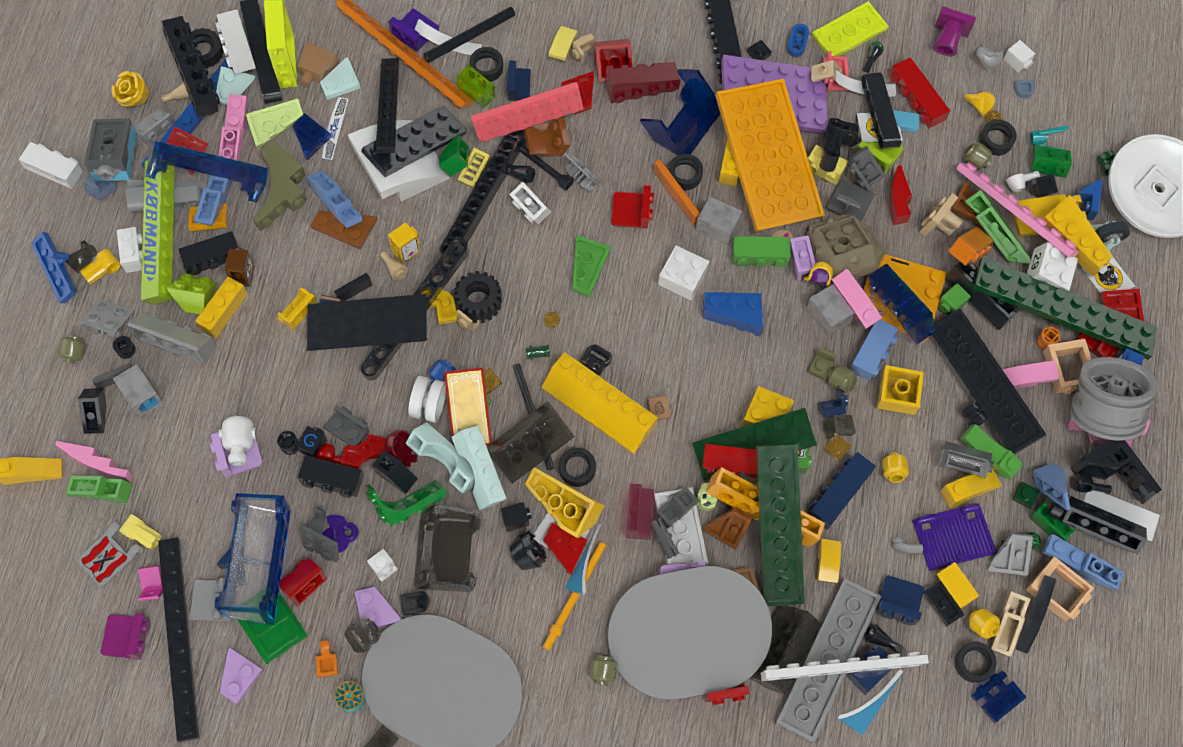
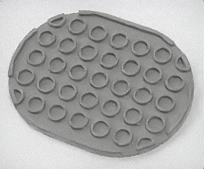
M696 567L649 577L631 587L618 601L612 613L608 630L609 650L613 660L617 662V670L635 689L655 698L681 699L730 689L750 678L761 666L768 653L772 638V621L769 608L762 594L744 576L722 567Z
M415 615L399 620L377 637L364 661L362 687L370 710L387 729L420 747H496L506 739L518 720L522 705V684L512 659L496 643L448 618L437 615Z

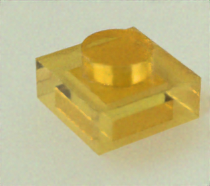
M490 368L484 372L486 393L489 395L502 384V380Z
M836 434L824 451L840 462L852 445Z

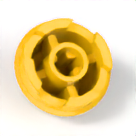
M129 71L120 73L118 75L120 78L115 85H112L113 98L125 107L141 106L144 104L149 96V87L141 75Z

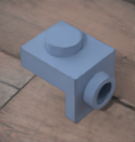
M89 177L84 178L85 191L89 196L92 195L97 200L116 191V186L111 181H92Z

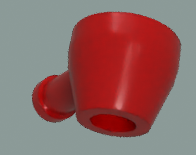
M323 444L315 458L340 464L342 457L335 455V447L333 445Z

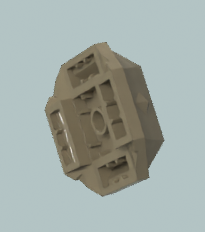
M842 214L810 225L807 233L815 263L821 261L828 263L833 269V277L845 269H848L854 278L877 271L885 257V251L870 227L862 223L854 215L847 216Z

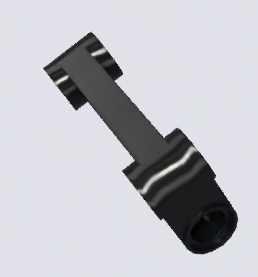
M838 118L829 119L824 133L819 164L823 171L833 172L840 157L841 144L851 147L858 144L860 127L857 124L842 121Z

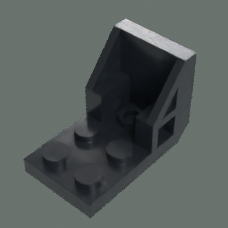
M1110 440L1083 456L1071 468L1075 475L1086 471L1091 474L1092 478L1103 480L1119 473L1122 482L1128 485L1134 498L1141 504L1146 503L1162 490L1125 440Z

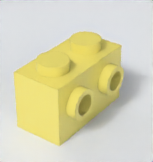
M816 145L808 157L812 173L837 185L846 170L848 161L839 157L833 172L823 171L819 167L822 147Z

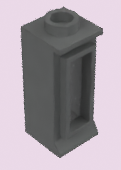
M946 441L942 450L939 467L952 468L986 479L987 473H992L994 461H991L992 453Z

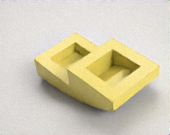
M560 26L548 56L565 61L570 53L571 45L577 37V30Z

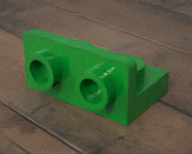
M1040 145L1034 146L1032 172L1038 171L1042 174L1067 177L1072 165L1071 151Z

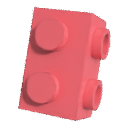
M828 51L826 57L823 58V63L834 60L841 68L842 74L849 77L847 56H832V51ZM833 77L824 79V84H827V91L849 90L839 85Z

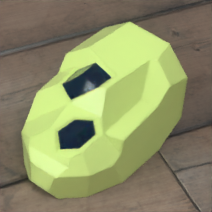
M703 483L697 496L699 500L697 506L699 509L708 512L715 508L717 498L706 493L709 483Z

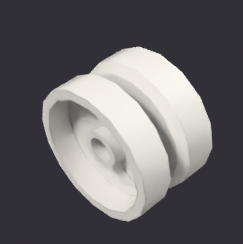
M418 376L410 397L409 417L420 419L424 415L426 421L437 423L446 398L445 381L435 380L431 385L429 377Z

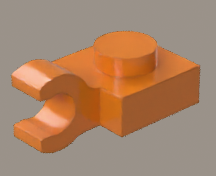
M329 640L320 641L321 656H315L317 678L338 676L337 654H331V643Z

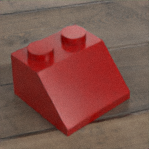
M629 39L594 42L598 82L606 81V66H613V69H618L621 65H628V68H633L632 49Z
M310 558L300 561L291 574H286L280 580L278 587L298 607L327 580V577L318 565Z

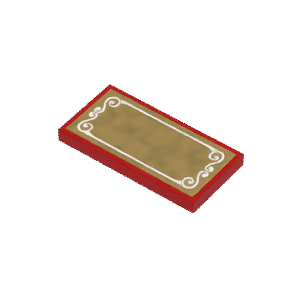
M484 368L445 371L444 376L452 436L461 430L479 426L486 446L492 445Z

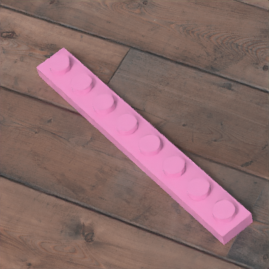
M970 162L959 163L956 168L959 172L1066 256L1075 257L1079 253V250L1075 248V243L1069 239H1063L1061 237L1062 234L1055 228H1049L1046 225L1047 222L1041 217L1036 218L1030 208L1027 206L1022 207L1018 203L1019 200L1013 195L1008 196L1004 193L1005 189L1002 186L994 185L990 182L991 178L976 171L977 167Z

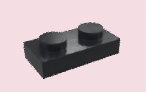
M941 581L924 591L923 594L946 627L965 615Z

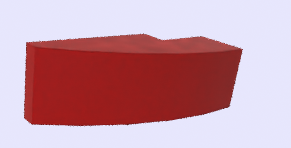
M901 165L897 166L889 193V207L893 225L907 223L911 216L908 205L912 199V194Z

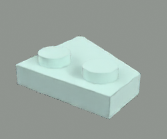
M221 66L215 93L219 96L220 104L227 106L229 94L241 95L255 79V76L243 72L235 74L234 70Z

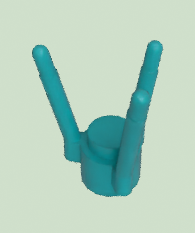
M1069 126L1031 131V145L1057 148L1043 145L1048 140L1047 134L1067 131Z

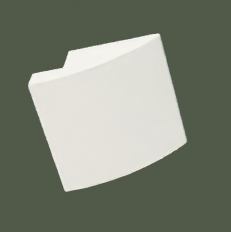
M398 120L396 130L414 120ZM377 124L348 134L350 144L382 199L396 193L402 202L450 179L448 173L440 168V159L435 151L384 177L361 152L364 146L376 140Z

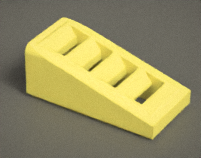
M473 148L469 156L468 167L461 171L457 180L474 188L491 160V156ZM476 157L482 159V163L475 160ZM475 163L479 165V169L472 166V164ZM471 169L476 171L477 173L475 175L473 173L468 172V170ZM465 175L474 178L473 181L464 178Z

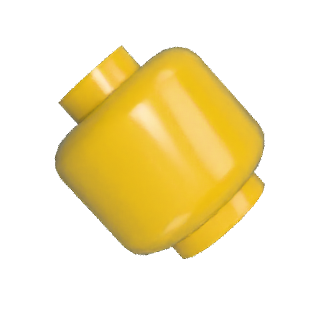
M894 452L882 460L883 475L890 482H902L909 475L908 461L904 455Z
M983 608L971 613L969 627L971 631L980 637L989 639L999 633L1000 620L996 615Z

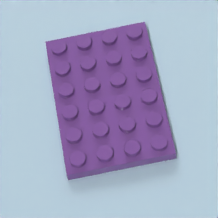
M723 55L722 91L784 79L799 130L825 133L828 125L826 84H824V79L817 82L811 80V67Z

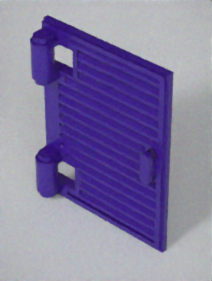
M979 503L965 505L961 508L933 515L921 516L912 520L919 543L923 546V554L929 571L950 566L954 562L958 564L997 554ZM974 512L976 518L968 520L966 514ZM930 523L932 529L923 531L922 524Z

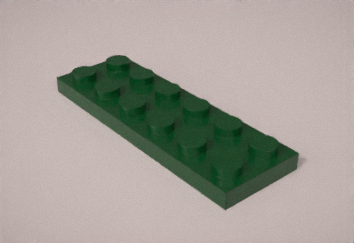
M805 408L692 443L704 480L711 478L714 474L707 472V468H703L705 444L756 449V446L797 443L798 451L817 445Z

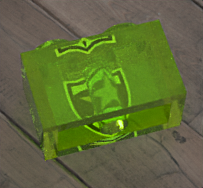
M470 65L456 76L458 88L482 108L487 106L496 97L495 86Z

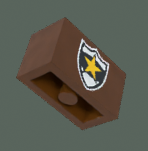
M243 248L229 249L225 264V271L228 277L246 287H251L255 266L249 252Z

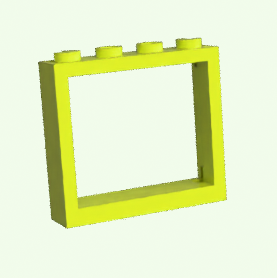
M264 0L267 50L280 89L298 87L294 32L285 1Z

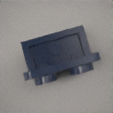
M890 575L886 576L876 613L881 614L882 617L887 619L899 620L906 625H916L920 621L922 612H919L924 587Z

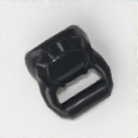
M594 344L586 349L584 356L579 362L599 376L604 368L611 363L612 354L599 345ZM591 351L598 353L607 360L603 361L602 359L596 357L594 354H591Z

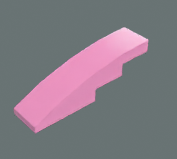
M1055 361L1002 369L1015 389L1037 386L1038 383L1053 382L1059 379Z
M56 441L55 445L77 463L109 478L123 479L131 483L133 475L128 470L116 468V464L112 459L99 457L100 454L95 448Z

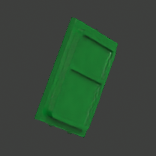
M274 583L232 611L266 665L308 637Z

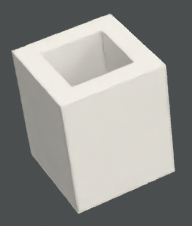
M1019 40L1007 50L1003 60L1019 73L1023 69L1027 70L1033 64L1032 59L1035 53Z

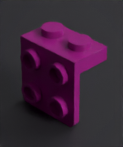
M135 613V617L109 615L100 653L103 656L141 660L146 647L145 639L150 628V619L144 614Z

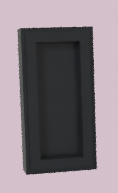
M365 273L338 288L334 293L336 298L346 301L371 287L372 282L369 275Z

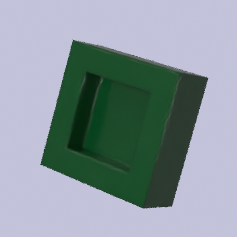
M1021 482L1012 500L1031 509L1040 490Z

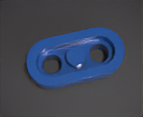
M796 24L792 28L787 46V51L791 56L799 57L805 51L809 36V28L805 24Z

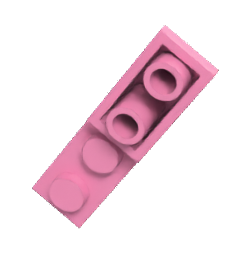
M232 94L228 96L218 163L236 165L238 163L247 126V96Z

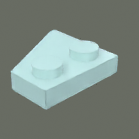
M348 57L320 82L327 100L360 89V84Z

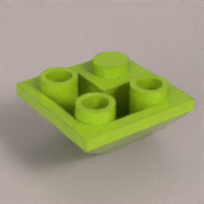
M182 274L167 287V291L185 312L201 314L215 294L217 281L211 280L208 277L197 278L191 274Z

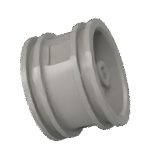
M1101 357L1086 362L1082 366L1078 379L1080 390L1074 395L1070 409L1073 421L1086 432L1104 439L1116 441L1130 440L1140 436L1145 431L1149 418L1148 407L1153 404L1158 389V382L1154 375L1144 367L1120 358Z

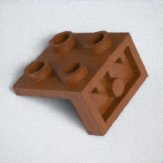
M564 116L553 119L550 123L536 124L524 129L530 155L562 157L571 145Z

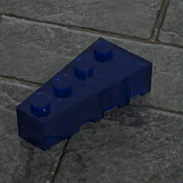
M887 263L868 275L870 282L868 286L871 291L879 296L881 302L887 306L916 344H919L935 333L934 318L931 310Z

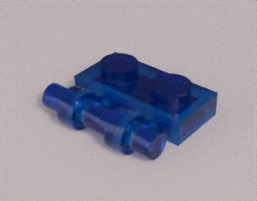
M1003 670L998 674L994 673L987 683L979 685L971 695L976 702L984 698L986 703L981 708L994 724L1027 698L1014 681L1008 685L1003 682L1007 677ZM996 686L1000 691L992 696L989 691Z

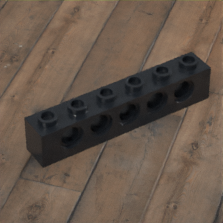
M183 16L162 20L164 36L196 116L200 117L218 112L220 99L218 94L213 92L214 84L212 79L207 77L209 74L206 65H202L201 61H203L201 52L195 48L197 43L195 37L190 35L191 28L189 23L185 22Z

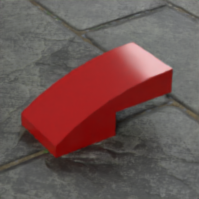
M1081 332L1075 338V340L1085 339L1089 351L1098 358L1114 357L1120 349Z

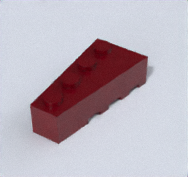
M675 62L653 63L649 67L645 64H638L637 67L628 68V65H621L618 69H613V66H606V89L610 103H621L625 100L640 99L649 95L655 96L663 92H674L680 87V77Z

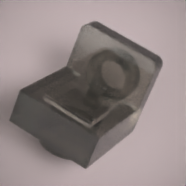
M83 240L81 241V249L69 255L66 263L79 273L80 270L96 260L97 251L93 245H89Z

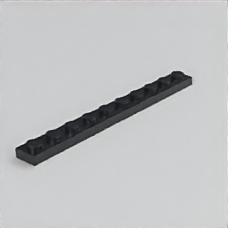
M177 537L158 541L176 738L177 742L200 739L181 544L180 539Z

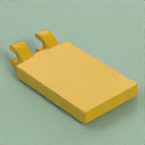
M1061 194L1019 200L1018 203L1022 207L1027 206L1030 208L1036 218L1041 217L1044 219L1048 213L1066 198V195ZM1072 196L1079 207V203L1082 202L1081 196ZM1013 214L1019 237L1038 235L1035 230Z

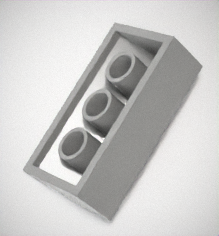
M142 313L127 324L138 341L203 365L207 364L216 346L210 335L206 333L198 334L186 326L184 328L179 327L170 320H160L154 314L147 315Z

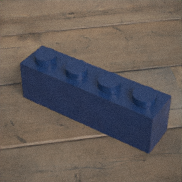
M858 452L853 457L849 455L843 463L846 467L842 471L838 470L832 477L834 480L832 485L829 486L827 484L820 493L823 495L819 501L815 499L809 507L811 510L809 515L824 522L826 530L834 523L876 467L875 464Z

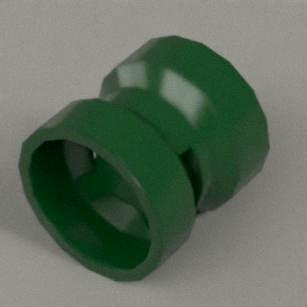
M1112 150L1106 151L1096 158L1098 164L1102 166L1101 170L1105 176L1109 175L1110 166L1115 157V153Z

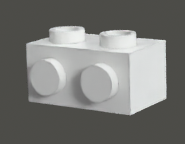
M524 182L509 194L514 199L512 203L519 210L522 208L526 212L524 216L531 223L535 221L537 224H540L552 212Z
M136 227L117 230L120 264L126 273L142 270L143 234L139 233Z

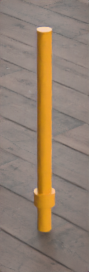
M599 542L587 564L585 584L606 548V545L602 542ZM571 593L556 623L552 624L548 631L550 634L542 646L544 649L550 651L556 638L560 637L563 631L562 627L580 593Z

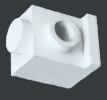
M384 549L367 561L381 582L398 570Z

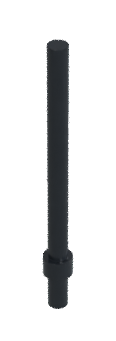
M515 364L513 369L540 446L538 449L540 456L544 458L547 470H552L555 467L551 458L550 446L546 443L520 364Z

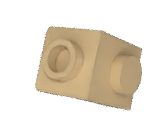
M591 33L581 36L573 42L571 53L575 60L578 59L580 64L584 63V53L594 49L595 38Z

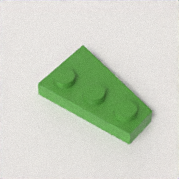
M576 235L573 292L591 297L611 247Z

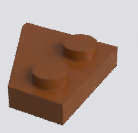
M965 181L951 212L982 226L976 218L978 214L965 202L974 194L969 188L970 184Z
M735 507L707 523L703 531L736 550L753 516Z

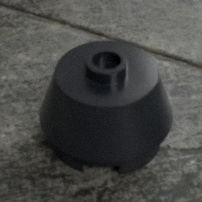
M531 530L525 533L520 532L509 546L513 562L522 570L540 568L547 558L544 547L533 539L536 535Z

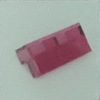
M630 483L626 538L650 540L654 489L642 488L643 484Z

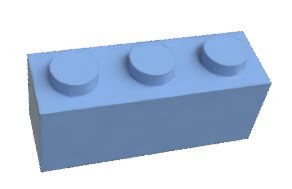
M881 319L875 322L850 369L856 375L868 381L871 380L872 376L877 377L881 366H879L880 361L885 362L890 353L887 350L888 346H893L898 338L895 335L898 328Z

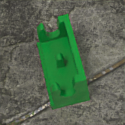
M1045 502L1030 519L1048 536L1054 534L1066 541L1075 529L1073 527L1070 529L1059 518L1056 520L1049 516V509L1046 507L1048 504Z

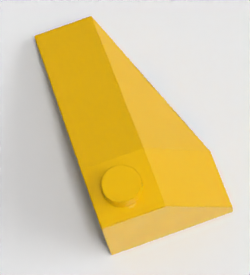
M533 467L525 482V485L547 509L546 511L558 522L557 524L560 528L576 538L583 535L597 522L605 507L604 504L536 467Z

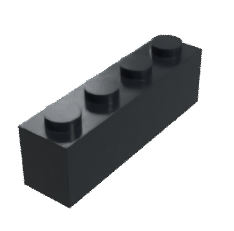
M960 261L952 268L945 279L953 287L958 283L971 296L969 302L998 330L1002 329L1020 309L1017 306L973 289L977 268L971 262L965 266Z

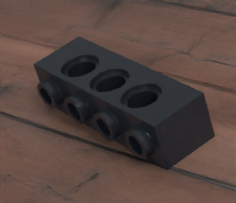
M1070 496V509H1064L1062 523L1132 553L1139 554L1147 540L1146 527Z

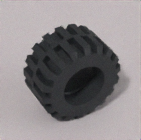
M475 271V274L467 273V277L463 275L461 281H457L454 288L456 309L473 320V323H477V320H481V323H485V319H488V321L492 320V315L496 317L498 310L501 309L502 293L499 282L494 280V276H488L487 272L480 274L479 271ZM474 292H483L489 296L480 303H475L468 299Z

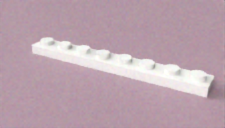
M920 652L907 653L908 657H900V654L887 655V659H880V656L867 657V661H860V658L847 659L848 662L840 663V660H830L825 665H820V662L817 661L809 662L804 667H800L799 663L788 664L787 668L779 669V665L766 667L767 670L761 672L762 681L915 667L923 666L929 662L927 655H920Z

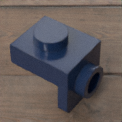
M837 389L836 400L818 403L819 412L824 418H833L836 415L846 414V406H848L847 396L840 389Z

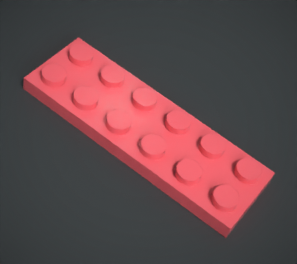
M574 82L472 115L471 118L479 141L483 142L517 130H523L536 124H542L545 121L557 119L570 113H576L579 110H583V104L578 84Z

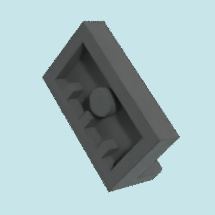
M336 405L334 408L335 413L325 424L324 429L349 446L361 444L370 432L367 426L368 423L360 417L355 418L352 416V412L347 408H340Z

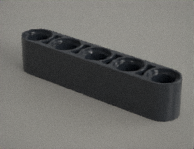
M881 72L863 74L861 80L862 88L881 150L899 148L901 137Z

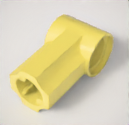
M132 514L129 515L118 530L133 541L135 539L150 550L156 548L158 541L162 538L161 534L146 526L142 520Z

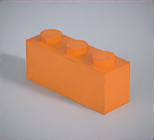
M975 227L960 236L948 252L966 266L970 262L975 263L982 256H986L992 249L990 245L994 240L980 228Z

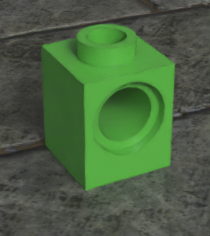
M957 283L941 297L938 305L942 312L950 315L965 306L971 296Z

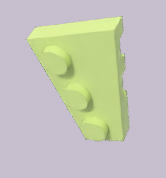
M295 99L248 113L246 117L258 149L304 118L299 100Z

